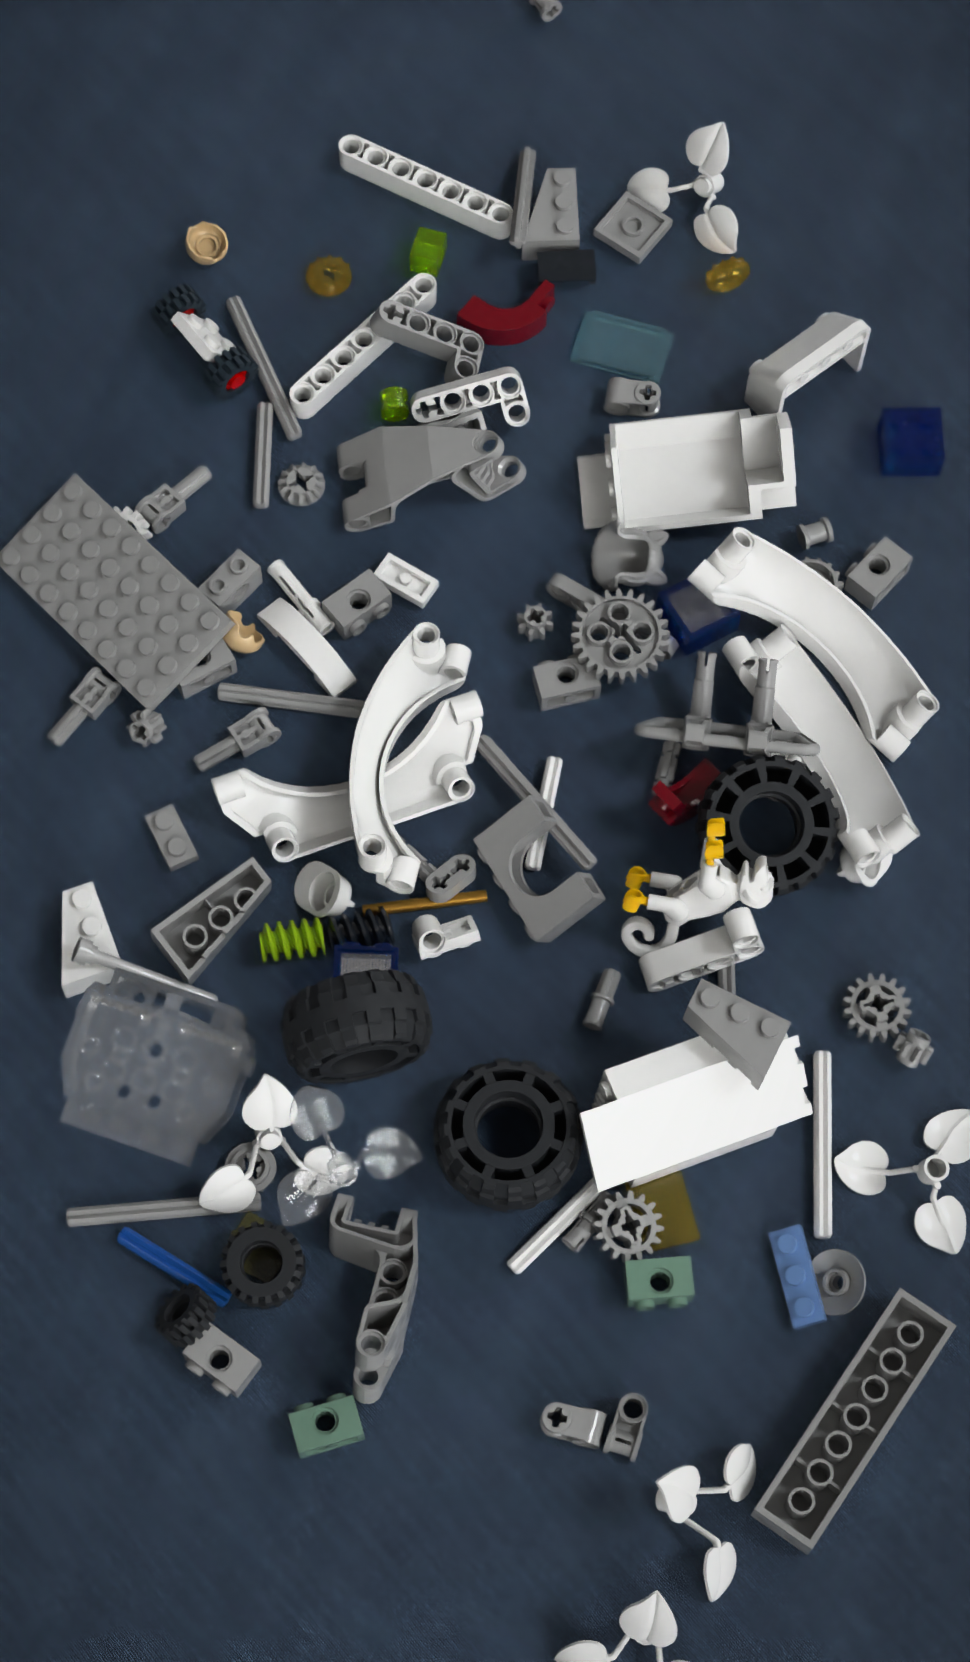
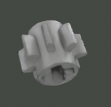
M542 603L534 606L526 604L525 613L517 614V622L520 623L518 633H525L529 642L538 638L545 640V632L553 631L554 623L550 621L552 619V611H545L542 608Z
M146 708L143 711L137 710L131 714L130 718L133 722L126 726L129 729L131 740L142 743L143 747H147L151 743L157 744L163 739L161 732L167 728L164 725L162 714L155 711L151 713V709L147 710Z
M910 1028L908 1033L901 1031L892 1046L893 1049L898 1050L895 1056L896 1059L911 1068H917L919 1062L925 1066L934 1051V1048L929 1046L931 1042L930 1036L916 1028Z

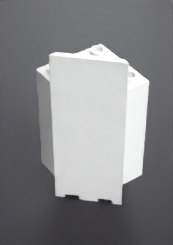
M750 408L609 424L610 433L604 434L605 453L577 456L584 529L602 528L610 522L618 520L621 522L619 526L621 529L634 527L647 532L763 519L762 510L797 506L793 436L787 412L751 416Z
M786 1033L759 1090L751 1085V1081L738 1068L734 1069L719 1050L715 1047L712 1048L701 1036L604 1070L598 1090L595 1093L592 1109L584 1111L579 1115L593 1179L598 1192L626 1182L629 1183L630 1188L639 1186L772 1137L778 1126L813 1114L811 1102L808 1100L803 1087L808 1086L804 1063L801 1060L799 1061L795 1052V1048L800 1046L798 1035L789 1038Z

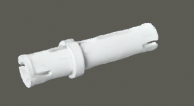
M278 559L268 567L267 572L299 609L298 611L322 636L331 632L335 623L321 609L320 601L317 598H312L283 560Z

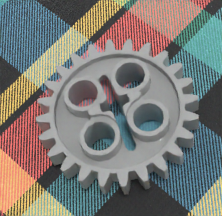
M617 588L616 596H611L609 591L605 590L604 599L602 600L597 595H593L594 605L587 602L583 603L585 612L577 611L576 619L579 622H572L574 633L571 634V642L576 643L573 645V653H581L578 656V664L587 662L586 673L595 669L597 670V680L605 674L608 675V684H611L614 677H618L620 685H623L625 677H629L633 683H636V674L639 673L646 679L648 677L647 668L653 671L657 670L658 664L656 661L663 662L665 654L662 651H668L669 643L665 640L670 638V631L664 630L668 627V620L661 619L663 610L657 609L653 611L655 606L654 600L645 604V594L642 593L636 599L633 598L632 589L629 590L627 596H622L620 588ZM616 613H622L627 618L616 620L612 616ZM603 619V620H605L608 624H606V623H604V622H601L600 620ZM644 632L649 637L642 640L636 638L635 634ZM600 633L605 635L606 638L597 641L591 636ZM633 649L641 651V653L637 654ZM621 652L628 655V658L618 660L614 655Z

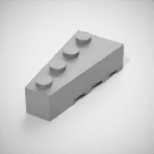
M251 857L150 930L151 939L186 984L192 985L269 894L272 880L254 857Z

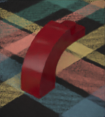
M545 279L526 302L514 308H497L473 295L457 313V325L476 332L482 337L484 344L507 346L529 340L546 327L547 313L552 309L556 300L554 298L555 285Z
M705 757L688 775L676 784L667 787L660 780L652 788L656 795L647 804L669 826L680 825L698 814L696 813L699 802L703 800L705 790L721 772Z

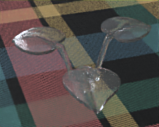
M309 1085L302 1087L296 1093L291 1103V1125L295 1133L305 1141H312L322 1134L332 1155L327 1162V1169L330 1174L318 1173L314 1177L307 1170H296L287 1174L281 1180L277 1189V1200L282 1224L284 1226H293L306 1222L320 1214L329 1205L332 1199V1188L327 1182L322 1180L329 1181L330 1184L335 1183L341 1187L353 1184L357 1179L358 1171L361 1169L360 1164L363 1158L366 1170L373 1177L378 1179L394 1178L412 1165L423 1160L418 1146L406 1133L397 1128L389 1126L379 1127L367 1135L366 1145L368 1149L360 1150L355 1162H353L351 1156L347 1153L337 1152L327 1132L337 1129L343 1122L345 1110L340 1098L327 1089Z

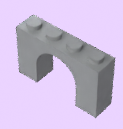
M528 795L473 840L479 848L477 850L479 857L492 869L495 883L505 890L508 895V903L511 909L520 915L526 924L524 929L527 935L536 942L550 943L605 901L606 898L592 875L583 872H576L553 891L540 896L529 888L523 875L524 856L531 844L558 822L543 798Z

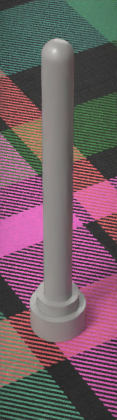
M80 937L74 947L71 961L85 965L88 963L91 965L94 962L209 1006H214L218 1002V997L213 993L101 952L97 946L93 945L91 940Z

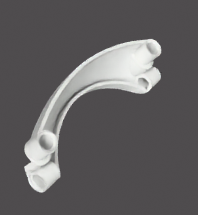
M742 527L734 528L707 560L704 559L688 577L687 580L714 604L756 615L777 627L781 624L786 626L795 638L809 649L830 671L848 697L865 738L890 761L894 762L911 744L910 740L939 710L937 698L930 692L907 658L857 604L816 571L777 546L752 534L747 529Z
M422 622L415 626L379 674L360 714L354 734L350 759V814L358 863L364 871L376 874L377 883L399 894H410L414 891L421 861L402 841L389 816L384 795L386 765L398 737L413 718L428 705L457 690L464 684L472 655L471 650L462 644L452 643L448 644L445 648L446 644L440 638L439 628L430 622ZM368 851H373V852H375V853H377V854H376V855H369V854H367L366 852H368Z
M781 624L763 640L756 638L749 643L745 636H737L723 646L722 652L740 681L753 696L757 684L759 658H767L766 671H769L770 659L779 660L777 664L772 718L782 730L802 733L819 744L820 752L817 755L801 757L811 773L815 771L822 778L820 782L824 788H830L834 796L831 801L834 808H838L840 819L835 824V828L840 829L837 836L857 868L877 864L890 853L897 854L920 836L919 830L913 823L898 790L870 742L865 738L863 731L786 626Z

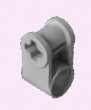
M613 377L608 380L604 409L612 415L652 418L659 413L661 408V389L652 381Z
M629 1393L621 1398L614 1421L610 1425L603 1453L608 1454L611 1451L629 1457L630 1461L635 1463L648 1414V1403L642 1395ZM629 1402H635L641 1407L642 1414L635 1419L629 1418L624 1413V1405Z
M553 1402L545 1407L540 1417V1427L544 1434L549 1437L569 1441L586 1448L599 1449L607 1415L604 1412L591 1408ZM554 1413L560 1414L559 1420L564 1421L560 1422L558 1427H553L552 1420L548 1419Z

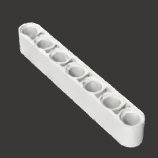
M350 134L340 139L338 143L339 162L345 171L492 238L501 240L510 236L513 209L509 204L357 135Z
M419 273L388 300H393L427 313L434 307L437 301L436 280L428 273ZM373 314L290 388V406L297 418L308 419L314 416L394 343V341L378 336L371 330L370 319ZM301 399H307L305 402H299Z

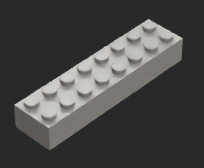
M899 1288L760 1499L751 1516L808 1555L957 1325L902 1288Z

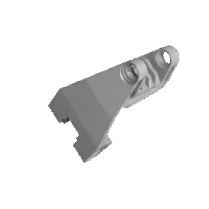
M380 426L337 446L336 452L340 478L344 480H357L365 477V488L360 489L359 493L342 501L344 528L350 532H361L395 521L396 507L401 501L429 484L450 478L455 485L478 500H492L524 480L526 476L525 465L515 456H501L504 451V442L491 430L440 426ZM488 440H496V445L491 451L486 452L483 449L484 444ZM518 465V470L513 476H505V471L509 466Z
M338 1193L330 1216V1252L339 1259L377 1273L370 1301L364 1308L356 1338V1365L352 1387L353 1396L358 1402L371 1404L380 1398L403 1353L404 1340L418 1281V1210L402 1207L395 1231H392L386 1225H382L379 1228L375 1227L373 1222L365 1225L359 1219H355L354 1222L350 1221L355 1197ZM386 1278H396L398 1281L390 1282ZM371 1380L375 1384L370 1386L364 1385L361 1381Z

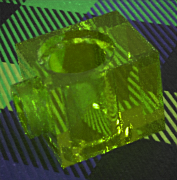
M419 227L410 252L411 271H415L418 274L428 273L434 277L438 276L447 251V233Z

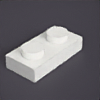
M389 552L374 572L387 589L422 609L439 587L437 579Z

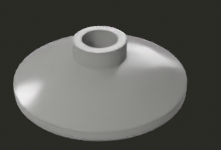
M829 1249L818 1254L812 1260V1265L825 1314L839 1316L849 1313L858 1306L865 1292L866 1276L862 1264L853 1254L841 1249ZM842 1277L843 1286L840 1289L837 1283L839 1278Z

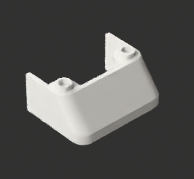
M838 312L823 313L818 317L815 324L764 360L759 359L751 365L744 401L757 415L782 413L785 398L841 358L856 372L860 371L871 328L859 318Z

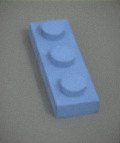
M797 1224L768 1233L793 1329L798 1330L826 1322L827 1317L803 1227Z

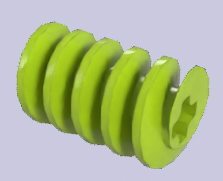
M314 917L311 927L306 918H303L300 928L296 927L293 920H289L287 929H284L281 921H277L274 931L271 930L268 923H264L262 932H259L263 963H266L268 953L271 954L275 962L279 961L281 952L284 953L287 960H291L294 950H296L300 959L304 958L306 949L309 950L312 957H316L319 947H321L326 956L323 926L319 917Z

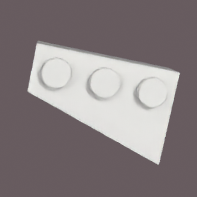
M93 881L62 891L61 986L66 998L126 977V974L94 962L91 965L88 963L81 965L71 961L74 947L80 937L93 941V945L97 946L99 951L120 958Z

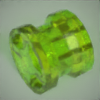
M397 386L381 390L379 393L380 402L383 404L380 408L381 417L386 421L392 422L406 419L409 416V406L406 404L408 401V391Z

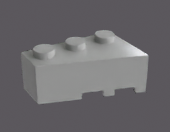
M547 168L528 224L527 241L525 245H522V261L536 260L537 252L579 250L580 235L576 168Z
M702 978L683 1016V1020L712 1048L715 1047L728 1059V1063L734 1069L738 1068L757 1090H759L792 1023Z

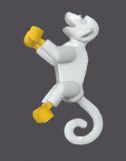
M709 819L707 823V837L704 839L700 859L701 869L682 880L680 876L654 871L651 874H647L640 866H633L629 870L625 885L630 889L623 898L622 908L627 912L635 913L640 904L647 906V910L663 912L668 924L665 935L660 942L647 945L638 941L633 932L639 930L643 933L645 941H652L655 935L654 926L648 919L642 916L630 917L623 923L621 929V939L630 952L642 957L655 950L675 944L679 926L689 920L723 913L737 901H741L743 904L756 909L766 907L772 900L774 877L768 870L767 857L759 856L753 868H750L749 862L745 860L738 875L734 874L720 861V859H724L723 840L716 838L726 834L725 819ZM646 882L650 883L649 887L665 889L667 894L665 896L649 894L647 897L639 889L642 883Z

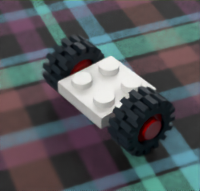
M180 284L177 286V289L174 287L169 289L170 293L162 294L163 299H158L155 302L157 306L152 307L151 320L167 338L171 337L174 339L177 335L179 337L184 336L205 361H209L207 365L209 368L204 370L203 373L205 375L202 376V379L219 400L223 399L226 401L229 397L231 399L235 398L236 393L239 395L243 393L242 389L245 387L248 389L251 386L249 382L256 379L255 375L259 372L257 363L241 346L235 347L231 341L223 338L218 331L220 329L214 321L209 318L203 319L204 315L202 313L206 312V303L188 284L184 286Z

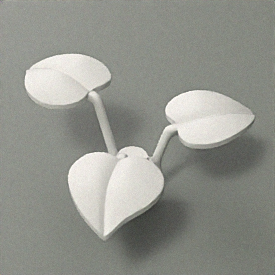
M718 122L695 130L687 139V157L693 165L699 166L698 172L702 173L694 182L668 187V174L660 168L648 167L638 171L631 177L627 190L658 211L664 212L670 203L668 193L694 188L699 196L708 197L703 207L705 214L697 216L694 220V232L698 241L713 252L733 254L737 252L738 222L736 216L730 208L724 205H715L710 208L712 201L716 199L715 193L720 192L724 186V178L721 172L725 169L729 158V138L724 122Z
M264 1073L242 1105V1118L250 1128L254 1129L256 1139L252 1141L253 1148L248 1169L243 1173V1170L237 1164H228L215 1170L201 1188L199 1205L203 1208L223 1213H235L248 1207L256 1195L255 1185L249 1178L253 1175L260 1147L266 1150H273L281 1145L295 1165L299 1166L293 1175L294 1183L300 1190L308 1194L322 1195L331 1193L347 1183L351 1173L343 1155L333 1147H314L305 1154L303 1161L296 1156L286 1142V1138L282 1136L280 1129L290 1126L294 1122L297 1115L296 1101L281 1082Z
M954 1109L943 1112L926 1124L923 1131V1142L929 1149L934 1150L935 1153L922 1160L918 1165L887 1170L889 1158L886 1151L879 1144L872 1141L854 1143L834 1158V1166L839 1178L847 1187L861 1195L869 1196L882 1192L886 1187L885 1175L917 1173L922 1183L932 1185L931 1203L921 1205L914 1216V1228L918 1237L927 1245L951 1255H955L960 1251L966 1236V1215L963 1206L953 1196H944L937 1200L936 1196L938 1189L941 1188L939 1181L945 1179L949 1174V1164H960L970 1159V1109Z
M749 1443L737 1444L728 1453L723 1469V1477L726 1483L721 1487L699 1488V1472L696 1467L691 1465L677 1467L655 1481L659 1488L656 1494L657 1509L667 1512L672 1522L687 1524L709 1539L713 1544V1547L709 1548L705 1554L703 1565L704 1582L710 1602L716 1601L731 1583L736 1570V1552L732 1543L725 1541L721 1544L719 1538L688 1517L696 1509V1494H716L729 1491L731 1500L735 1502L743 1500L749 1494L756 1476V1458L754 1450Z
M656 1590L646 1598L630 1604L621 1612L619 1623L625 1635L612 1653L607 1654L605 1646L600 1642L582 1640L561 1648L556 1653L554 1660L556 1662H611L618 1657L629 1639L632 1638L642 1645H655L657 1662H664L662 1647L669 1646L675 1641L678 1631L676 1620L667 1602L660 1592ZM674 1660V1661H671V1662H690V1661Z

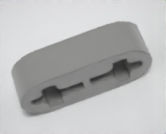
M458 854L432 872L425 881L426 895L429 900L435 903L447 902L472 883L476 877L475 860L469 855Z

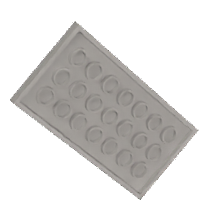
M76 473L0 551V567L147 710H151V713L235 625L227 615Z

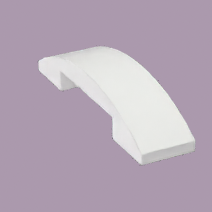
M279 597L257 614V618L275 637L279 636L312 671L314 679L329 696L338 697L357 683L353 673L328 641L287 601Z

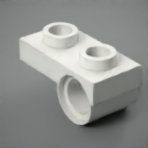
M425 914L419 916L412 924L413 934L411 935L421 960L435 958L444 952L456 948H465L472 943L481 941L479 930L471 915L440 925L435 916Z

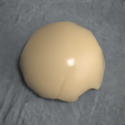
M201 221L188 228L184 244L187 254L194 262L201 265H212L226 256L229 242L226 233L218 225Z
M234 610L227 611L225 615L235 623L223 637L228 648L243 654H251L258 651L264 644L265 639L261 633L255 630V624L252 623L245 626L241 622L242 614Z

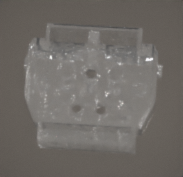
M116 967L110 985L95 981L85 990L83 998L76 1008L75 1019L61 1054L63 1094L68 1099L59 1121L70 1127L190 1168L198 1144L205 1145L232 1117L246 1076L251 1077L255 1070L257 1059L253 1057L256 1040L247 1032H244L248 1018L236 1007ZM143 993L145 995L143 1003L134 1001L136 994ZM157 994L166 997L163 1005L154 1004ZM182 1003L214 1013L210 1024L180 1011ZM155 1045H160L162 1048V1052L158 1056H152L151 1049ZM128 1086L130 1089L129 1095L124 1098L120 1097L119 1090L121 1087ZM158 1096L160 1098L159 1106L151 1108L149 1104L150 1099Z

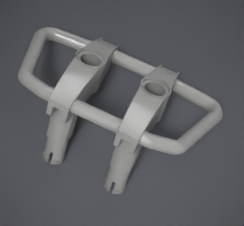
M697 651L696 676L693 685L690 713L684 719L657 717L639 722L634 726V732L638 736L682 742L681 747L689 750L707 751L709 746L743 750V754L750 757L758 755L771 757V753L815 756L820 752L819 744L804 734L774 729L772 725L777 664L779 662L776 659H770L769 671H766L767 658H759L758 660L759 667L752 716L749 723H746V726L712 722L711 706L717 653L709 652L708 662L705 664L706 651Z

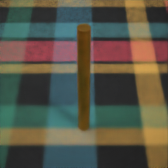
M485 889L458 893L444 903H435L429 900L428 897L365 904L362 905L363 917H365L366 909H371L373 914L377 916L379 906H383L387 914L488 902Z

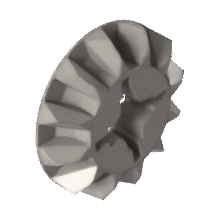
M304 461L300 465L295 466L291 463L287 470H282L278 480V490L281 497L289 504L295 506H308L315 503L321 498L325 490L323 473H320L315 465H306ZM296 477L307 481L306 491L300 485H296Z
M252 1142L243 1143L235 1147L227 1156L225 1165L237 1164L244 1171L246 1169L244 1158H247L248 1162L250 1161L253 1148ZM260 1147L255 1165L260 1164L256 1168L257 1179H254L253 1176L249 1178L254 1183L256 1192H263L269 1184L273 1183L277 1171L276 1160L272 1152Z

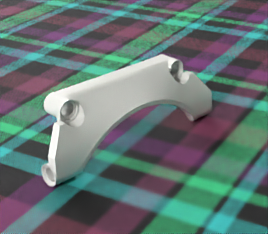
M475 690L441 701L418 737L402 753L387 763L384 776V795L393 825L459 802H465L474 794L475 785L468 775L465 765L471 764L474 761L483 727L481 717L484 716L483 708ZM246 768L211 779L215 796L223 814L253 837L264 834L265 841L274 859L278 862H290L293 859L354 839L350 814L349 781L327 786H296L275 782ZM462 780L459 785L453 786L455 782ZM287 840L284 845L277 846L279 842Z

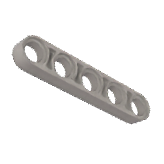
M554 573L545 586L547 592L552 597L576 611L585 612L583 609L584 602L594 605L593 595H597L601 600L604 599L599 594L560 573ZM616 613L612 616L616 620L627 618L622 613ZM600 620L601 622L608 624L605 620ZM639 632L635 634V637L643 640L647 639L649 635ZM671 635L668 640H665L669 643L668 651H662L665 654V660H670L679 647L677 640Z

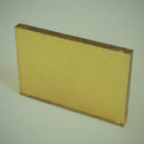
M681 1170L630 1188L628 1182L624 1183L626 1191H633L634 1199L642 1193L645 1194L644 1203L647 1205L655 1202L656 1205L652 1209L653 1214L661 1213L663 1216L656 1220V1224L663 1226L664 1231L658 1232L655 1235L661 1240L660 1244H650L653 1252L701 1239ZM631 1206L633 1212L640 1216L643 1215L639 1209ZM648 1226L644 1227L641 1234L642 1242L646 1238Z

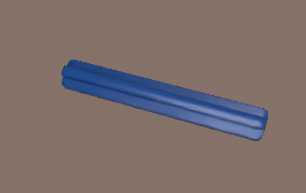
M124 1227L118 1234L117 1242L181 1283L187 1286L189 1283L198 1285L216 1302V1305L224 1308L230 1301L232 1296L230 1290L131 1228Z

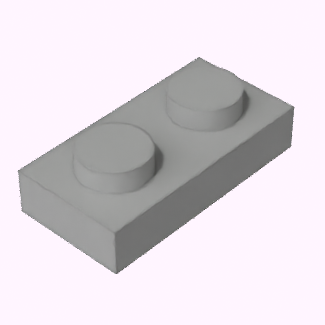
M173 804L144 816L170 872L199 860L198 854Z

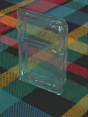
M586 311L579 333L576 336L577 339L570 361L659 384L664 373L669 351L672 348L671 344L674 333L668 332L663 327L601 311Z

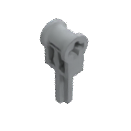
M201 465L173 488L164 483L151 495L145 496L136 505L134 512L137 510L143 516V519L152 526L151 529L155 534L162 533L177 517L186 511L185 500L211 480V472L206 466Z
M98 666L92 668L80 685L69 696L73 706L48 733L47 738L54 745L62 746L87 716L96 720L106 707L115 701L121 692L122 685L118 681L113 682L103 675L102 669Z
M265 707L257 708L243 719L227 727L230 736L196 755L194 762L201 772H205L239 751L246 758L261 748L272 745L281 737L282 732L278 727H274L268 717L269 712Z

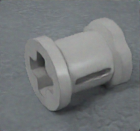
M528 0L531 5L536 6L540 12V17L545 22L555 19L563 8L558 0Z
M826 516L821 517L818 522L809 525H796L797 538L803 550L810 549V545L826 541L829 543L834 540L833 529Z

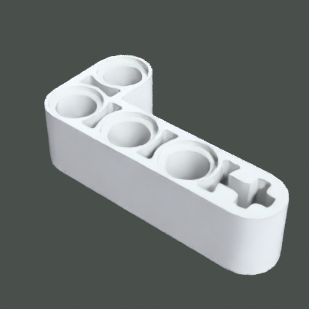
M510 366L420 390L414 393L410 400L413 417L422 423L432 422L496 403H501L505 420L511 426L521 427L530 418V408L521 376L515 368ZM507 377H513L516 379V384L512 388L506 389L501 386L502 381ZM478 385L488 387L487 393L483 396L474 395L472 393L473 389ZM450 393H456L460 396L459 401L455 404H448L444 399ZM435 397H439L441 408H437ZM421 402H426L428 406L427 411H422L420 407ZM514 405L524 407L523 412L518 416H512L508 413L509 409Z
M748 907L733 909L723 916L724 926L642 956L638 962L648 991H662L761 954L764 951V945L750 909Z

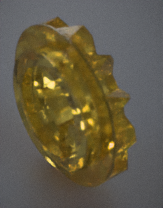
M328 254L324 258L318 256L315 262L309 263L306 280L309 287L315 293L322 296H335L341 294L349 287L352 273L349 263H345L341 256L335 258ZM324 269L330 273L334 272V281L329 276H324Z
M732 256L725 261L722 259L719 264L712 265V270L706 272V284L710 290L715 292L733 290L748 278L750 266L743 257L736 259Z

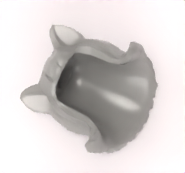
M618 520L612 521L600 529L597 537L594 539L591 552L593 578L599 586L613 592L619 588L618 584L637 587L644 584L661 586L667 583V577L661 571L664 564L662 546L669 538L667 532L663 530L646 532L634 527L621 529L619 527L621 522Z

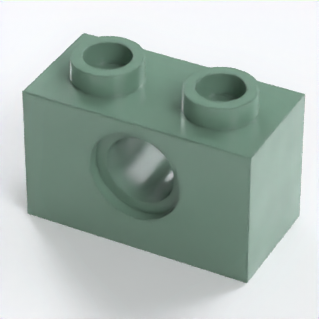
M691 1255L628 1260L624 1262L623 1274L627 1307H635L636 1311H648L655 1309V1305L668 1304V1308H682L688 1306V1302H693L695 1290ZM654 1278H662L666 1281L668 1288L665 1291H656L651 1287L650 1281Z
M338 1393L327 1397V1403L314 1406L312 1402L301 1404L294 1408L293 1413L288 1414L300 1459L365 1440L353 1395L346 1397L345 1393ZM323 1416H329L335 1420L334 1427L329 1431H321L316 1427L317 1421Z

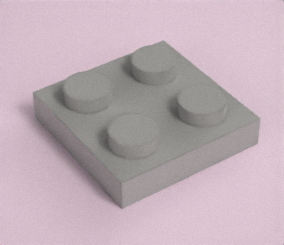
M626 191L594 228L593 236L640 264L672 227L673 219Z

